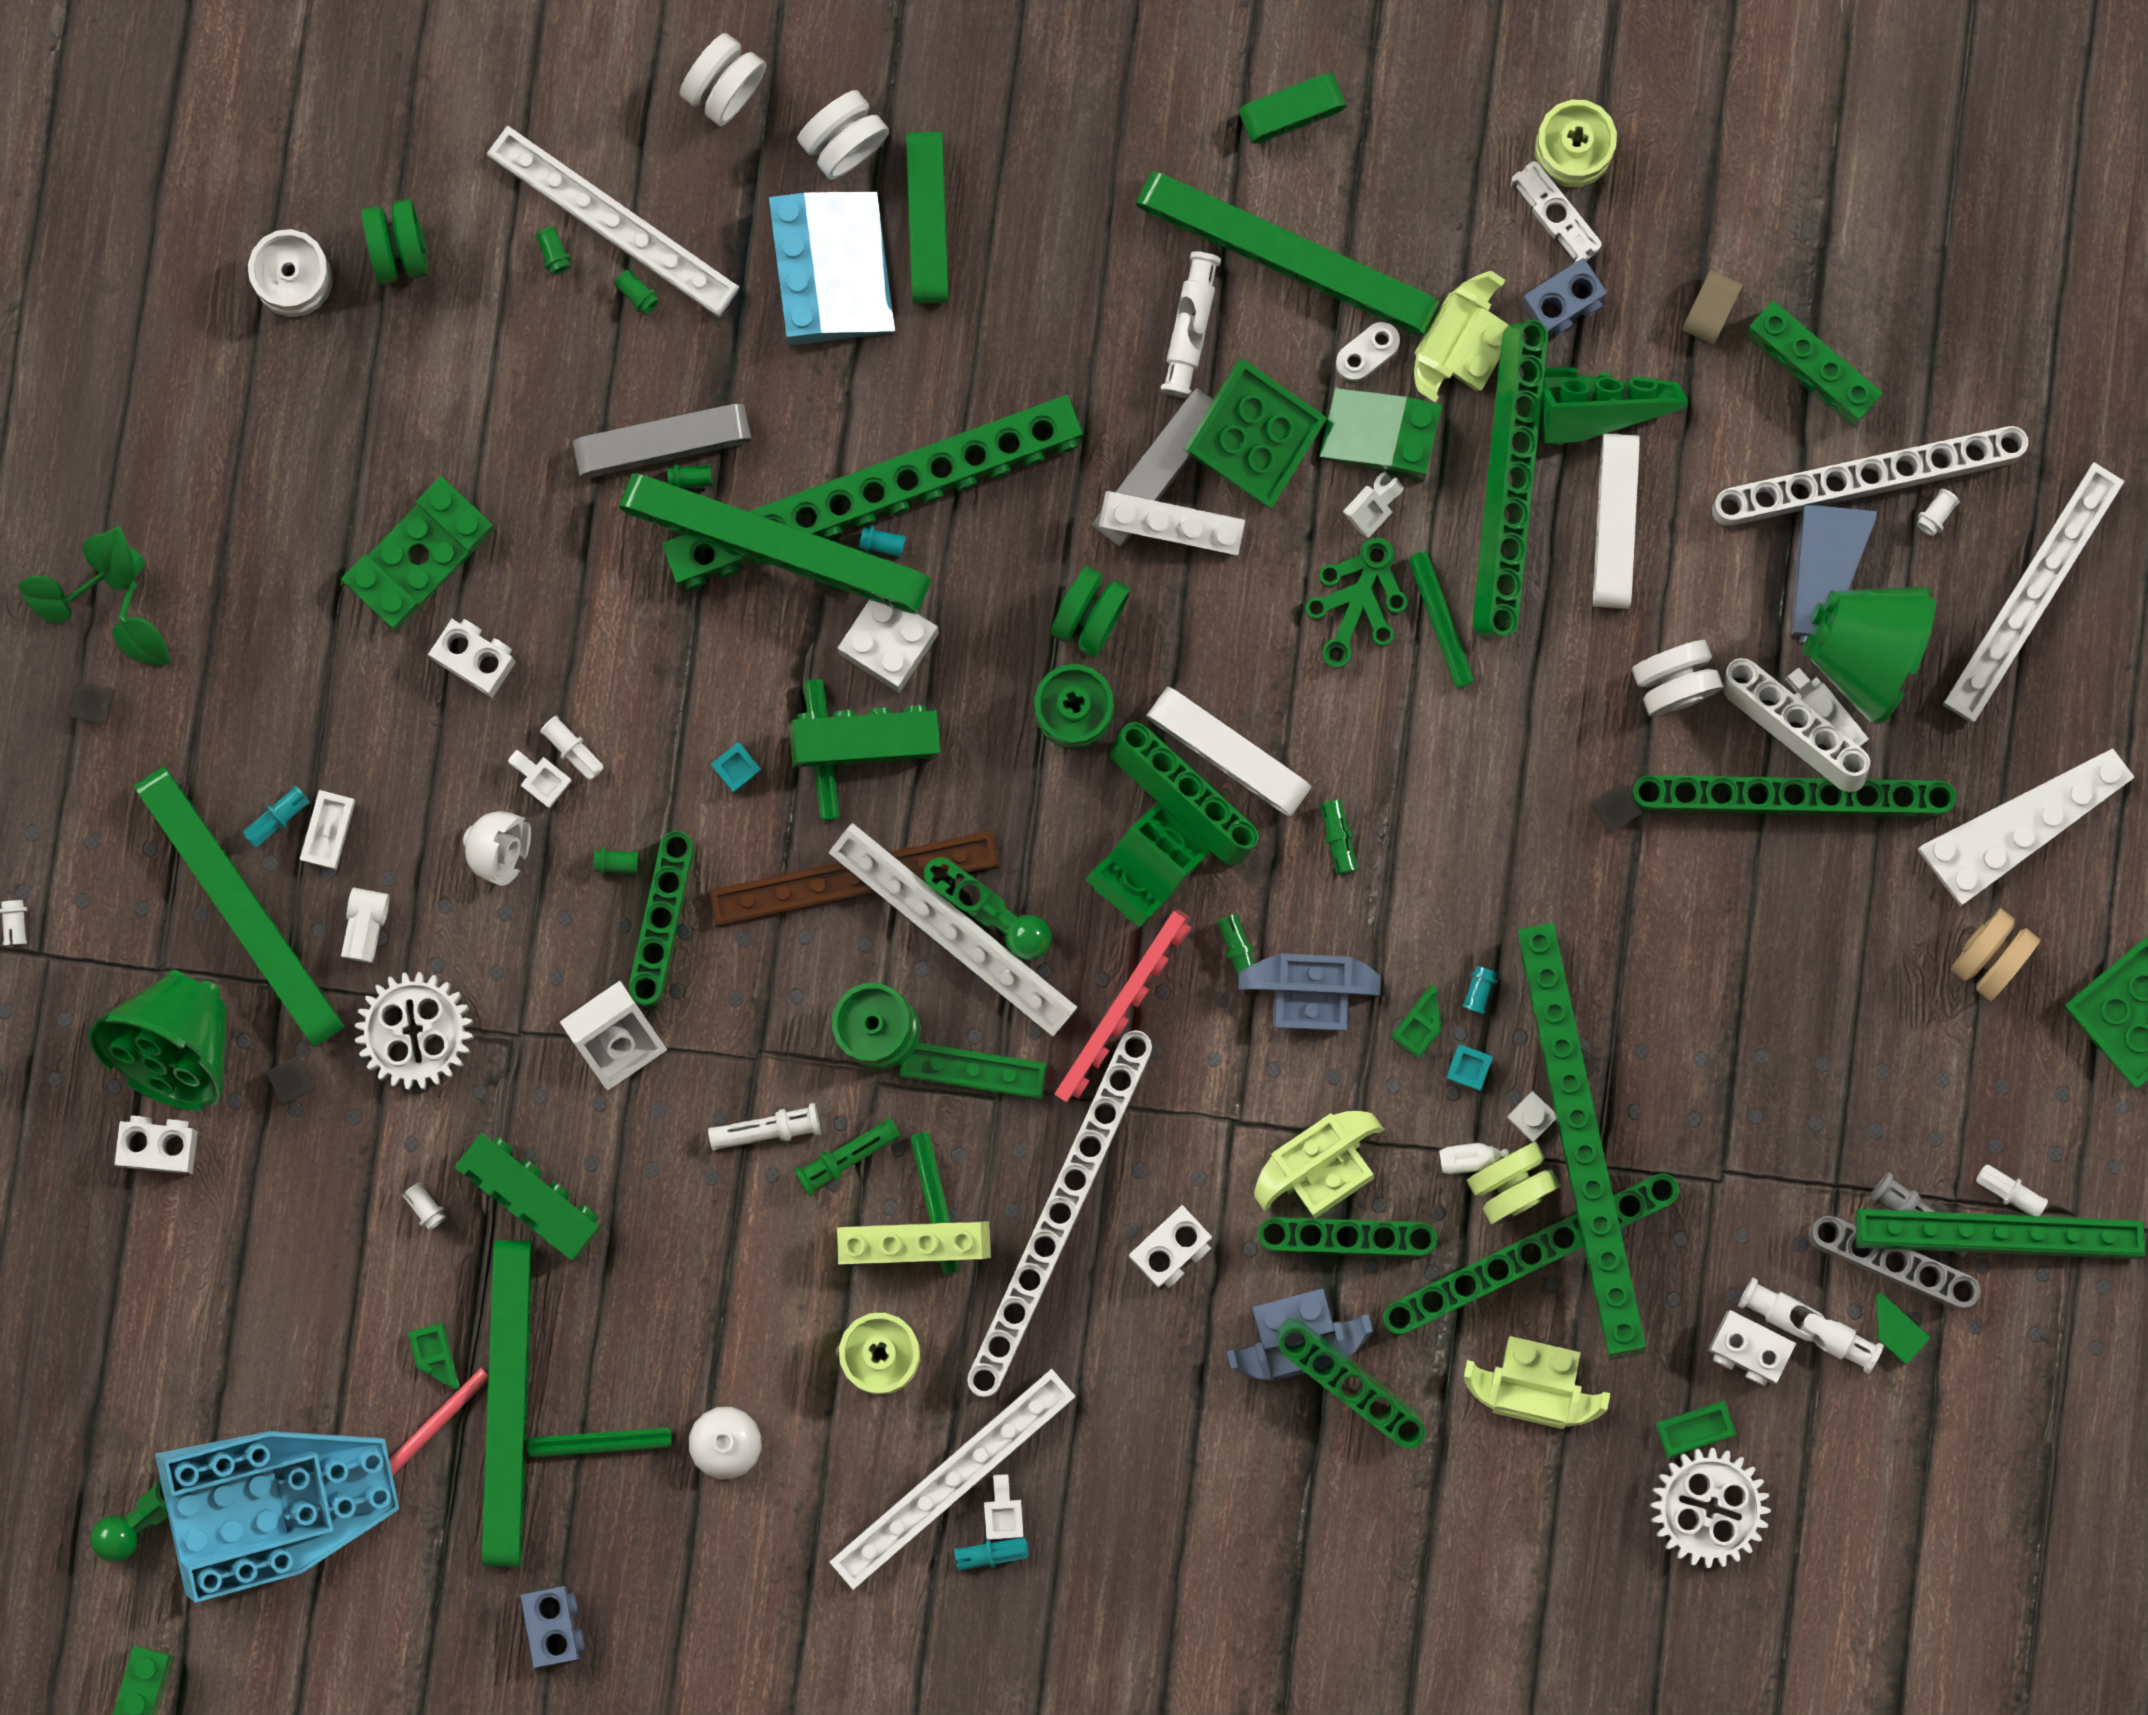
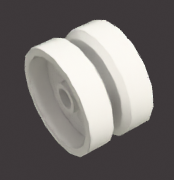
M727 33L718 36L703 51L688 72L679 91L680 97L693 107L705 104V116L719 126L725 125L741 110L759 85L767 67L766 62L753 52L740 56L741 44Z
M852 90L843 94L828 104L805 125L797 137L799 144L808 155L820 154L817 165L829 180L843 176L862 163L883 143L889 134V128L878 115L866 116L869 104L858 90Z
M292 229L275 231L259 241L252 250L248 262L249 280L263 304L276 314L287 317L305 316L317 310L329 296L333 283L332 268L319 244L306 233ZM288 271L293 274L292 276H285Z
M1706 640L1694 641L1669 649L1632 667L1631 670L1637 686L1652 687L1661 684L1647 692L1643 698L1649 716H1657L1684 709L1716 694L1724 688L1717 670L1705 669L1694 672L1707 665L1712 658Z

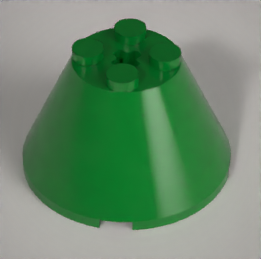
M1916 586L1846 591L1832 590L1828 594L1825 604L1818 603L1813 610L1810 622L1815 624L1812 635L1809 634L1803 644L1802 654L1809 657L1869 722L1881 724L1891 716L1905 696V692L1900 691V688L1908 672L1915 675L1931 634L1935 616L1936 599L1929 597V593H1933L1932 589Z
M170 970L167 976L98 1018L88 1033L90 1047L107 1070L111 1071L114 1066L129 1078L126 1082L127 1086L154 1101L187 1111H202L204 1106L209 1104L214 1107L222 1097L224 1084L227 1008L219 997L221 990L210 981H202L200 983L178 970Z

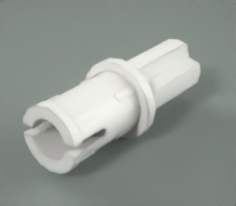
M557 716L551 718L542 727L540 732L562 753L560 757L563 760L567 758L587 780H592L600 774L604 768L603 764L582 744L584 741L582 737L577 738Z
M1985 1165L1977 1176V1183L2003 1198L2005 1205L2011 1203L2031 1216H2040L2048 1203L2046 1198H2042L2021 1184L2022 1180L2019 1178L2015 1181L1990 1165Z

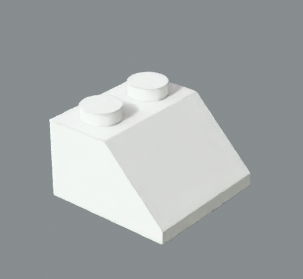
M618 981L560 1021L579 1052L607 1091L667 1051V1048L621 981Z

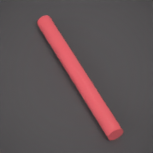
M482 1367L389 1459L392 1476L489 1380V1374Z

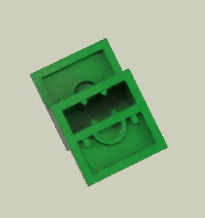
M1157 803L1127 831L1109 856L1093 869L1085 880L1094 887V890L1100 896L1106 898L1118 908L1126 919L1134 922L1140 928L1171 899L1191 872L1209 856L1211 851L1163 806Z

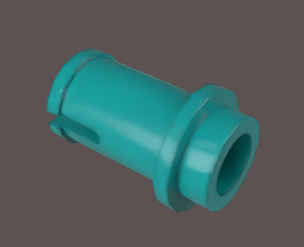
M871 525V528L863 527L859 548L865 549V553L869 554V551H875L901 558L906 536L874 530L875 526Z
M1476 966L1475 971L1470 972L1473 978L1465 1002L1462 1005L1463 1008L1481 1014L1485 1013V1007L1493 983L1497 984L1498 982L1495 979L1497 972L1480 966Z

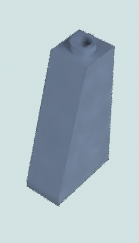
M1804 505L1800 513L1790 638L1799 639V644L1803 645L1808 635H1812L1815 624L1811 623L1810 619L1815 606L1818 603L1825 604L1830 591H1846L1849 589L1875 523L1877 511Z

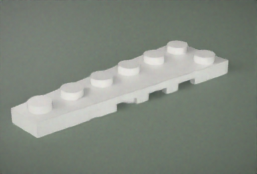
M2112 748L1923 844L1917 850L1959 906H1962L2131 781L2134 776Z

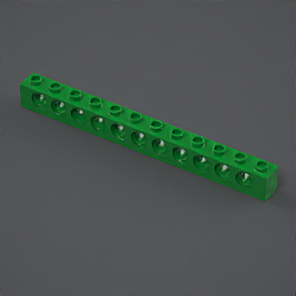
M1067 394L748 512L830 540L842 534L841 529L852 525L859 529L875 523V517L885 513H889L890 516L902 514L910 509L909 504L920 500L923 501V504L937 501L944 497L942 492L956 488L960 492L976 486V480L989 475L991 479L1003 477L1011 472L1010 468L1022 463H1024L1025 467L1036 465L1045 460L1044 455L1057 451L1059 455L1069 453L1078 448L1077 443L1083 441V433ZM1039 426H1047L1053 431V435L1047 441H1039L1033 436V431ZM1006 438H1013L1019 443V448L1014 453L1008 454L1000 450L999 444ZM973 450H978L984 453L986 459L981 465L972 466L966 462V455ZM943 462L950 465L952 471L945 478H937L931 472L932 468L938 463ZM905 475H912L917 478L918 484L914 489L906 491L898 486V481ZM878 487L884 491L883 499L877 503L868 502L864 498V494L869 488ZM840 499L846 500L851 505L850 510L844 515H836L830 510L833 502ZM803 512H811L816 515L817 520L813 526L804 528L797 524L798 516ZM681 535L662 542L679 589L686 587L687 590H693L707 584V578L718 574L721 578L735 575L741 571L740 566L751 562L755 566L765 564L756 559L687 535ZM700 550H712L715 553L714 560L707 565L697 563L695 558Z
M1554 922L1518 929V946L1608 1361L1643 1355L1646 1349Z

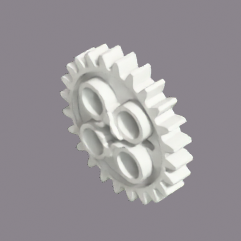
M406 972L402 974V983L397 984L392 977H389L388 983L390 988L385 990L377 984L375 986L379 994L377 999L371 996L365 997L371 1005L370 1009L358 1010L366 1020L365 1022L355 1024L357 1029L364 1031V1035L357 1037L355 1042L357 1044H366L367 1046L359 1055L361 1058H373L367 1065L370 1071L381 1067L378 1078L381 1081L392 1075L391 1086L395 1088L401 1079L404 1080L405 1088L411 1091L414 1081H418L421 1089L426 1090L427 1079L430 1078L439 1086L441 1085L439 1074L443 1072L452 1078L453 1073L450 1066L452 1064L460 1067L464 1065L457 1057L459 1053L470 1054L471 1052L463 1045L464 1040L474 1039L472 1034L464 1031L465 1027L474 1024L472 1019L462 1018V1015L469 1010L468 1005L457 1006L456 1003L462 995L456 992L448 996L451 985L446 982L438 988V978L435 975L429 979L428 983H424V976L421 972L417 973L414 982H411ZM408 1000H413L416 1025L423 1028V1032L417 1034L422 1055L421 1063H417L415 1060L413 1038L406 1035V1031L411 1030L412 1027L407 1010ZM428 1001L436 1002L439 1007L438 1014L433 1019H423L420 1014L422 1005ZM390 1008H400L403 1013L401 1022L395 1026L387 1025L384 1020L385 1013ZM433 1037H441L444 1040V1049L438 1055H429L426 1051V1044ZM397 1043H405L408 1047L407 1057L400 1062L393 1061L390 1057L391 1048Z
M1715 1448L1709 1449L1707 1458L1703 1457L1700 1449L1694 1450V1461H1691L1685 1454L1680 1455L1682 1467H1678L1672 1462L1669 1463L1668 1467L1672 1472L1671 1477L1660 1474L1658 1477L1665 1486L1664 1488H1653L1652 1492L1661 1497L1659 1502L1650 1504V1507L1660 1510V1515L1655 1516L1651 1521L1663 1524V1528L1656 1534L1657 1537L1665 1535L1670 1537L1665 1546L1666 1549L1673 1548L1676 1545L1680 1547L1676 1558L1681 1559L1687 1553L1691 1554L1690 1565H1696L1700 1557L1704 1558L1706 1568H1711L1713 1558H1717L1721 1567L1726 1566V1555H1730L1735 1562L1740 1561L1738 1550L1742 1549L1747 1553H1751L1753 1550L1748 1541L1751 1539L1761 1542L1762 1540L1756 1529L1768 1528V1524L1760 1519V1514L1770 1513L1771 1509L1761 1506L1760 1501L1767 1499L1769 1494L1758 1493L1757 1488L1764 1483V1480L1752 1481L1750 1477L1754 1473L1755 1467L1742 1470L1744 1458L1739 1457L1731 1463L1730 1451L1728 1450L1722 1454L1720 1459L1717 1458ZM1694 1474L1702 1475L1707 1481V1489L1702 1495H1695L1689 1489V1480ZM1731 1485L1738 1487L1742 1492V1501L1735 1507L1728 1505L1724 1499V1492ZM1683 1495L1699 1502H1709L1713 1498L1715 1499L1714 1506L1739 1513L1742 1518L1738 1521L1718 1513L1711 1514L1707 1518L1705 1509L1679 1501V1497ZM1684 1509L1693 1511L1697 1518L1695 1527L1689 1531L1682 1529L1678 1523V1516ZM1718 1521H1725L1731 1526V1536L1725 1542H1720L1714 1537L1713 1527Z

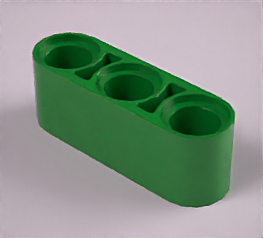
M1326 73L1247 103L1239 108L1238 112L1251 144H1258L1343 111L1347 105L1334 73Z

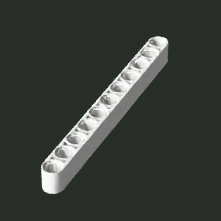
M1130 1031L1120 1040L972 1365L967 1379L968 1386L972 1393L978 1397H991L999 1390L1147 1065L1152 1045L1149 1037L1141 1031ZM1132 1039L1141 1040L1146 1047L1145 1053L1138 1058L1127 1055L1125 1045L1128 1041ZM1116 1072L1126 1073L1131 1079L1130 1086L1123 1091L1112 1088L1110 1078ZM1101 1105H1109L1116 1112L1115 1119L1109 1124H1102L1095 1118V1111ZM1086 1138L1096 1139L1101 1145V1150L1094 1157H1086L1080 1151L1081 1142ZM1072 1171L1081 1172L1086 1179L1084 1187L1076 1191L1070 1190L1064 1181L1068 1173ZM1057 1204L1067 1206L1071 1212L1069 1220L1063 1224L1053 1222L1049 1215L1052 1207ZM1047 1237L1054 1241L1056 1248L1051 1256L1041 1257L1035 1252V1243L1040 1238ZM1029 1270L1035 1271L1041 1279L1040 1285L1031 1291L1023 1289L1019 1284L1022 1273ZM1011 1304H1019L1025 1310V1318L1018 1324H1011L1004 1318L1005 1309ZM996 1337H1003L1010 1343V1350L1004 1357H994L989 1351V1344ZM983 1370L991 1372L995 1377V1383L988 1391H981L974 1385L975 1375Z

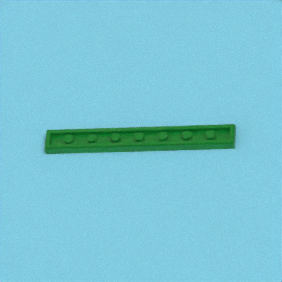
M1857 1209L1855 1212L1857 1248L2141 1260L2146 1256L2143 1221Z

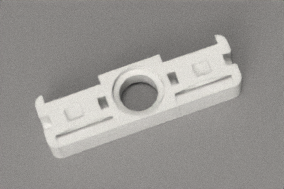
M1536 161L1529 163L1522 172L1519 171L1512 177L1511 186L1517 184L1516 188L1533 207L1532 213L1553 239L1557 236L1559 237L1558 241L1573 259L1576 258L1574 263L1582 258L1587 261L1599 252L1601 247L1599 238ZM1551 205H1560L1566 211V218L1559 223L1551 222L1546 216V209Z

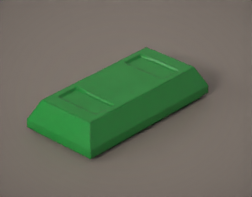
M1725 1400L1655 1423L1667 1458L1737 1435Z

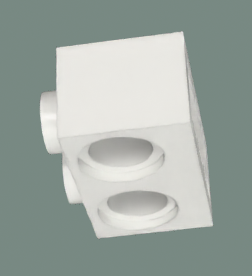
M451 619L429 652V657L432 661L493 698L516 663L513 657L509 655L512 649L495 638L490 643L480 637L479 634L482 630L463 619L461 624ZM456 638L468 640V647L461 654L450 652V644ZM486 657H495L499 662L497 669L489 674L481 672L480 664L482 660Z
M131 1116L130 1122L120 1121L115 1157L116 1166L193 1175L198 1131L188 1128L189 1122L167 1119L166 1126L153 1125V1118ZM137 1133H144L147 1137L145 1149L140 1152H133L130 1147L131 1138ZM172 1137H181L184 1144L182 1151L176 1156H170L166 1150L167 1142Z
M1181 1205L1135 1248L1128 1257L1158 1289L1163 1284L1170 1288L1185 1274L1180 1268L1186 1262L1192 1259L1197 1263L1211 1249L1207 1243L1212 1239V1236ZM1189 1227L1194 1230L1197 1240L1192 1246L1182 1247L1177 1243L1175 1234L1180 1228ZM1156 1252L1165 1253L1170 1259L1169 1268L1164 1272L1152 1270L1149 1266V1258L1152 1254Z

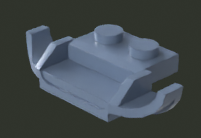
M1281 953L1265 958L1239 971L1238 990H1267L1274 992L1273 1028L1346 1031L1348 995L1358 994L1380 997L1381 977L1377 972L1365 963L1345 956Z
M1319 1289L1252 1307L1261 1343L1255 1344V1347L1243 1350L1227 1351L1231 1369L1234 1372L1253 1379L1273 1382L1305 1373L1280 1351L1277 1330L1284 1321L1298 1319L1304 1322L1348 1358L1367 1341L1373 1333L1368 1314L1349 1322L1333 1323L1324 1290ZM1293 1332L1286 1336L1284 1342L1289 1346H1297L1302 1343L1304 1336L1298 1332ZM1319 1355L1313 1361V1365L1317 1368H1326L1331 1364L1332 1358L1328 1355Z

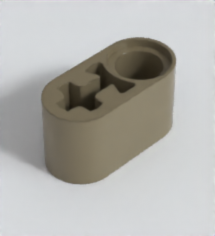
M1710 269L1683 325L1682 331L1714 345L1743 284Z

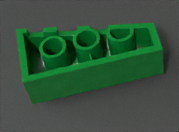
M481 1133L454 1168L473 1181L479 1188L575 1263L602 1229L595 1223L599 1216L583 1203L578 1209L567 1201L571 1194L555 1181L550 1186L538 1178L542 1171L526 1158L520 1164L510 1156L514 1149L501 1138L496 1136L491 1141Z

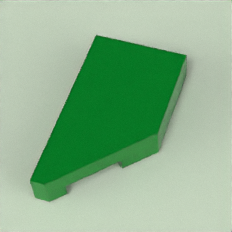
M1430 985L1390 1036L1391 1039L1418 1060L1441 1032L1436 986Z
M1879 1292L1875 1296L1877 1339L1904 1365H1907L1931 1337Z
M444 1323L407 1332L416 1367L455 1390L460 1389L461 1386Z

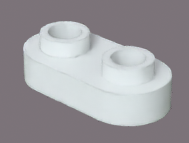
M1385 322L1375 323L1342 348L1336 359V370L1339 376L1348 382H1359L1390 359L1397 352L1400 342L1396 328ZM1379 334H1384L1388 337L1389 341L1385 345H1379L1375 341V337ZM1355 356L1360 359L1361 364L1358 367H1351L1347 360Z

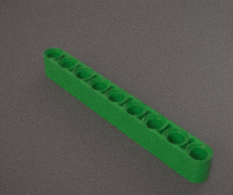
M1151 171L1135 203L1138 208L1150 215L1413 334L1425 335L1439 305L1437 299L1425 292L1159 172Z
M1538 320L1513 323L1507 326L1502 336L1473 611V628L1480 637L1485 639L1509 636L1515 632L1519 622L1548 344L1547 329ZM1523 332L1527 335V344L1523 339ZM1520 367H1521L1522 370H1523V374H1524L1523 379L1521 378V376H1520V374H1519V368H1520ZM1516 402L1518 403V405H1519V407H1520V413H1519V414H1518L1517 411H1516V406H1515V405H1516ZM1512 438L1516 441V449L1512 446ZM1509 473H1510L1511 476H1512V481H1513V482H1512V486L1510 485V483H1509V481H1508V475H1509ZM1505 508L1509 513L1508 521L1506 520L1504 514ZM1501 544H1503L1505 548L1504 556L1501 553ZM1498 579L1501 583V592L1497 588ZM1494 615L1497 617L1498 620L1497 628L1493 623Z
M637 473L631 474L618 507L626 514L910 614L919 613L931 583L930 577L911 568Z
M163 765L134 785L146 806L311 1044L316 1048L342 1030L345 1026L167 768Z
M1672 775L1643 776L1638 779L1630 794L1634 807L1643 812L1922 818L1942 817L1953 808L1957 796L1952 785L1944 781L1866 779L1861 789L1870 791L1874 796V804L1866 807L1858 802L1856 797L1857 791H1843L1827 778ZM1644 785L1652 786L1657 791V800L1650 803L1645 802L1639 796V788ZM1679 786L1689 787L1693 792V801L1690 803L1680 802L1675 796V789ZM1718 786L1727 789L1730 796L1729 802L1720 804L1714 801L1711 795L1712 789ZM1752 787L1762 789L1766 796L1765 803L1759 805L1752 803L1748 798V789ZM1828 788L1835 791L1838 796V803L1834 806L1824 804L1820 797L1821 790ZM1785 789H1797L1802 796L1801 803L1799 805L1789 804L1784 798ZM1895 790H1903L1910 796V805L1908 807H1899L1893 801V792ZM1931 791H1940L1945 795L1947 801L1945 807L1937 808L1931 804L1929 800Z
M1663 1173L1657 1174L1613 1195L1620 1229L1672 1204L1679 1194V1186L1674 1177ZM1661 1181L1669 1186L1670 1196L1668 1200L1660 1201L1652 1195L1651 1190L1654 1182ZM1630 1197L1635 1200L1638 1206L1635 1216L1627 1217L1620 1212L1619 1202L1622 1198ZM1577 1214L1393 1302L1382 1314L1383 1327L1392 1335L1400 1336L1407 1334L1583 1248ZM1566 1229L1570 1232L1573 1240L1569 1248L1563 1249L1556 1246L1553 1240L1556 1230ZM1533 1245L1539 1250L1540 1259L1536 1264L1530 1265L1521 1259L1520 1253L1523 1246ZM1501 1261L1505 1264L1507 1268L1505 1279L1497 1281L1489 1276L1487 1270L1490 1262ZM1464 1276L1473 1281L1475 1287L1471 1296H1461L1456 1292L1455 1281L1457 1278ZM1426 1293H1436L1441 1298L1442 1306L1438 1312L1432 1313L1424 1309L1422 1298ZM1400 1308L1407 1312L1409 1323L1405 1328L1399 1329L1391 1325L1389 1314L1393 1309Z
M495 1240L482 1529L483 1567L519 1568L521 1564L533 1276V1241Z

